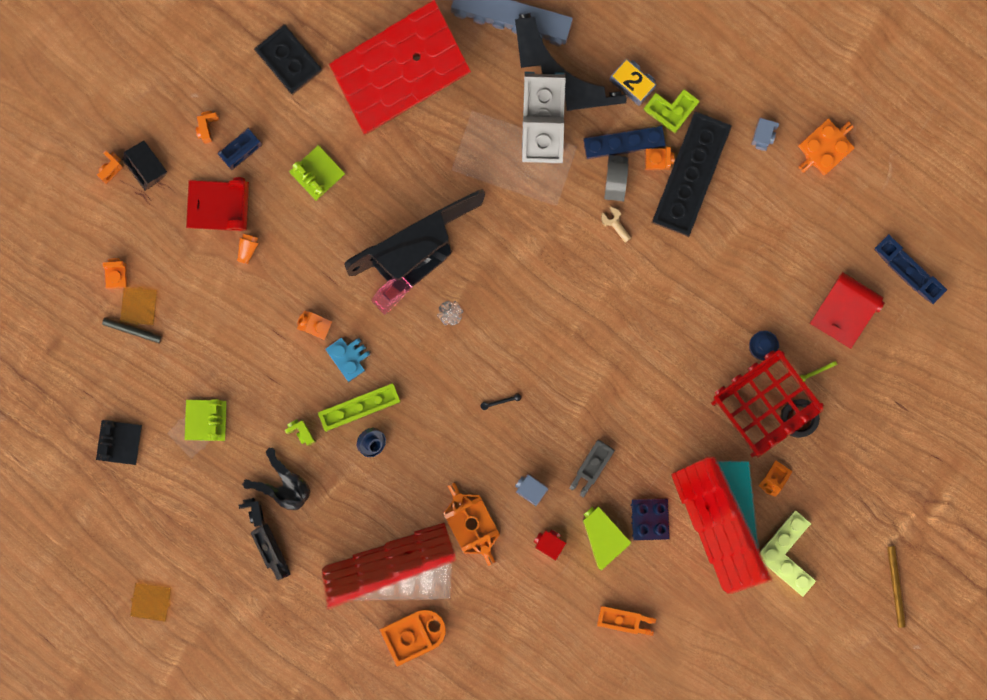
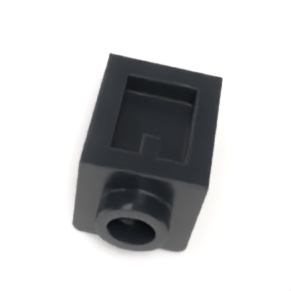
M255 498L243 500V504L238 505L239 509L251 507L252 511H249L250 523H254V527L265 524L261 501H255Z

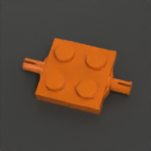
M829 118L825 120L798 145L807 159L798 166L799 169H802L801 171L805 173L813 165L823 175L831 171L855 149L846 137V134L854 128L853 125H850L851 123L848 121L839 129Z

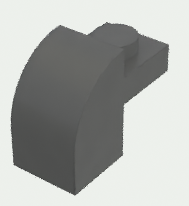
M608 155L604 199L624 201L628 176V157Z

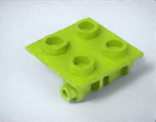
M319 145L300 162H295L293 168L289 171L315 201L345 175Z
M186 400L185 440L225 441L227 401Z

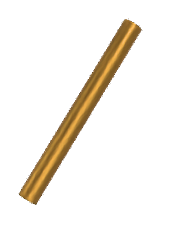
M888 546L887 551L898 628L906 627L896 549L895 546Z

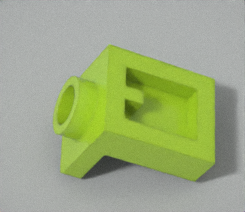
M296 419L287 424L286 434H290L298 429L297 436L302 444L306 443L307 446L315 443L303 420L299 422Z

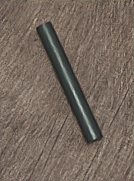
M106 317L102 322L104 326L159 344L162 340L160 335Z

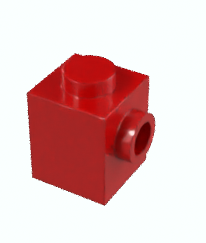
M552 529L550 532L546 530L544 533L539 532L534 540V543L537 544L535 548L555 561L566 543L560 540L561 535Z

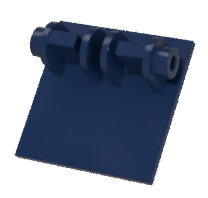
M668 499L632 500L631 518L633 522L631 524H633V541L669 539Z

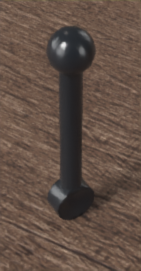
M516 393L513 397L491 403L483 402L481 409L487 410L488 407L513 400L520 401L522 396Z

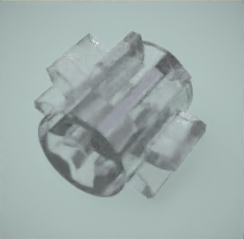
M446 301L440 305V313L437 316L445 326L448 323L456 325L461 321V314L464 311L456 301L453 303Z

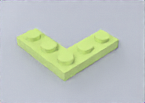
M795 510L759 553L765 565L803 597L816 581L785 554L811 523Z

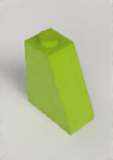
M591 507L583 514L586 517L583 523L599 570H603L631 542L599 507L596 509Z

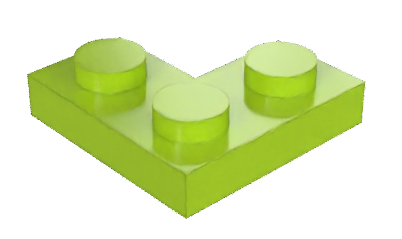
M684 89L673 104H670L655 93L643 110L673 133H676L698 105L699 100Z

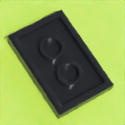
M285 24L254 48V51L291 95L295 94L323 71Z

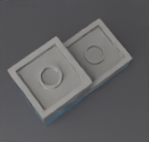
M525 72L522 162L563 163L565 73L555 72V75Z

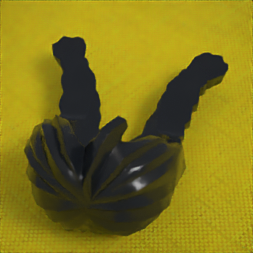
M268 448L266 455L272 467L282 478L283 486L275 488L270 484L252 482L245 479L242 483L245 489H256L273 497L277 504L285 509H300L310 495V488L307 482L299 475L291 473L281 464V461L276 458L275 449Z

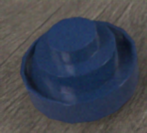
M769 331L757 332L749 342L750 353L761 361L765 360L764 357L773 350L776 352L779 349L777 337Z
M368 428L359 435L356 446L358 451L365 457H375L384 449L386 438L379 429Z

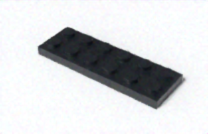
M694 112L653 217V224L686 237L690 236L732 125Z

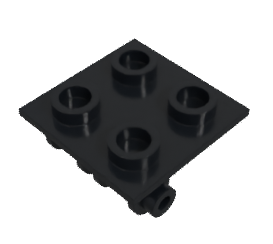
M102 420L96 460L136 465L142 425Z

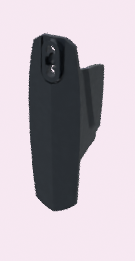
M481 189L465 196L401 230L381 243L371 246L351 257L344 263L347 274L349 276H356L374 267L400 294H404L452 254L445 225L481 206L485 198V191Z

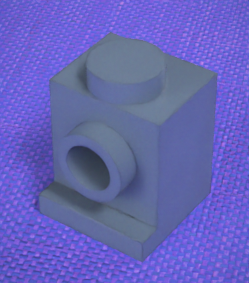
M760 118L757 122L751 144L755 145V148L758 150L767 151L769 144L774 142L776 133L773 130H777L779 123Z

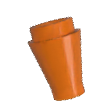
M243 233L242 238H239L237 261L249 264V260L259 244L257 243L258 237Z

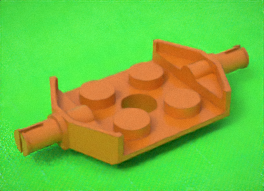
M455 483L452 484L455 492L451 485L447 486L453 496V500L443 514L463 553L482 554L488 566L491 565L488 557H490L492 563H495L496 561L490 549L500 534L480 495H462ZM469 518L476 519L478 523L476 529H467L466 521Z

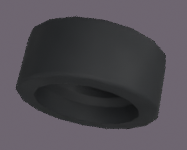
M804 399L792 401L796 407L805 408L811 404L810 401ZM789 403L781 410L780 418L783 422L788 420V414L792 409ZM820 416L814 417L808 428L796 430L790 436L801 438L812 434L819 425Z

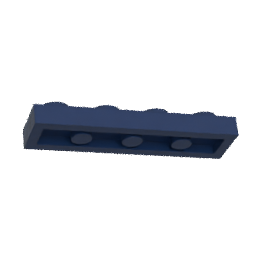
M662 126L583 139L586 159L666 146Z

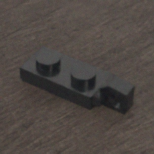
M268 523L251 532L252 538L267 569L270 568L274 572L277 581L291 575Z

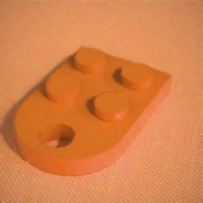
M420 610L380 629V632L398 667L437 648L444 640L446 627L443 619L437 613L431 610ZM437 620L441 626L440 630L432 632L429 629L430 621Z

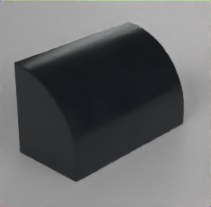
M145 141L126 150L123 154L122 161L144 191L154 186L167 174L166 169Z

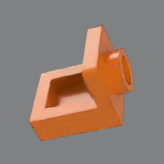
M205 111L201 113V116H197L199 126L196 127L198 139L202 138L204 144L212 142L208 123L219 120L218 114L216 112L213 113V111Z
M304 311L298 319L297 330L325 340L332 321L312 312Z

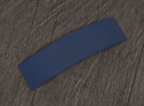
M889 234L875 247V251L888 266L931 304H934L947 291L934 276L931 277L903 251V247Z

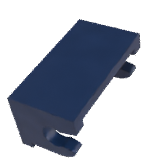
M247 128L217 154L232 171L259 149L262 144L251 130Z

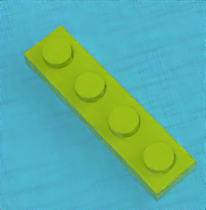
M392 383L318 412L325 432L401 402Z

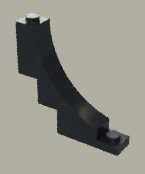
M531 13L519 14V18L515 19L521 68L541 65L542 74L555 75V72L565 73L567 111L627 103L626 94H621V91L609 92V96H605V87L603 85L580 79L564 69L552 57L544 45L535 16L531 17Z

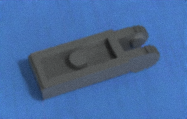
M597 440L576 473L577 476L569 489L573 491L582 477L588 481L580 492V496L584 498L615 450Z

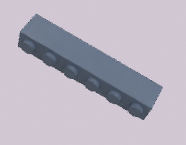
M453 0L451 12L456 17L463 19L466 17L473 18V21L479 24L487 22L493 24L494 28L501 30L508 28L515 34H517L515 19L519 18V14L531 13V17H536L541 38L550 40V43L556 46L566 45L573 20L572 17L512 0Z

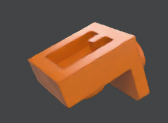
M666 147V149H645V170H669L671 164H674V152H671V147Z
M105 150L103 154L110 162L100 167L97 176L107 184L123 167L119 164L121 159L114 152L109 154Z
M119 258L108 259V262H103L106 288H127L126 263L120 261Z
M775 460L765 478L759 484V487L765 493L776 497L793 471Z

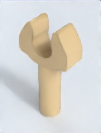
M610 207L614 218L609 220L602 213V223L605 227L613 226L626 243L631 237L619 222L621 213L619 210Z

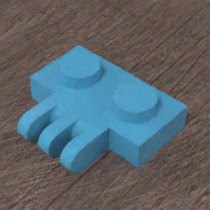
M340 338L325 349L348 382L365 371L360 362L371 355L369 351L363 355L360 354L366 348L364 344L359 348L355 347L361 342L359 338L348 346Z

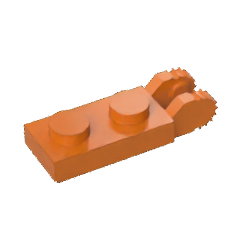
M601 606L597 626L633 634L641 633L653 636L654 631L640 629L639 623L641 620L653 624L656 623V619L641 616L638 613Z

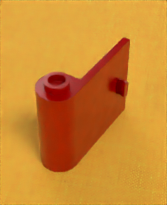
M234 177L229 182L189 180L186 228L247 231L249 182L245 181L243 177Z
M842 272L810 324L851 349L875 311L879 313L883 308L885 302L882 300L884 297Z

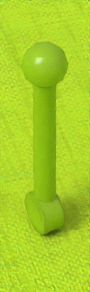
M834 361L811 373L800 375V377L805 382L807 378L838 364Z

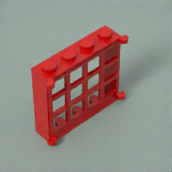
M780 350L769 352L765 355L763 362L760 364L756 362L747 369L749 372L743 376L739 374L731 380L732 384L727 388L725 386L719 388L715 392L716 396L713 397L714 401L711 402L713 406L718 405L752 450V453L749 454L752 458L755 456L759 458L824 411V404L818 401L786 359L785 353ZM778 361H781L788 370V373L776 380L768 369ZM765 372L773 384L761 392L752 380ZM792 376L800 388L788 396L780 386V383ZM749 383L758 395L745 403L737 391ZM776 387L785 399L772 407L764 395ZM804 391L812 403L799 411L791 399ZM734 394L742 406L733 413H730L722 402ZM761 398L769 410L756 418L749 409V406ZM788 402L796 414L786 422H783L776 410ZM745 409L753 422L742 429L734 417ZM773 414L780 423V426L768 434L760 421ZM757 425L765 437L753 444L745 432Z

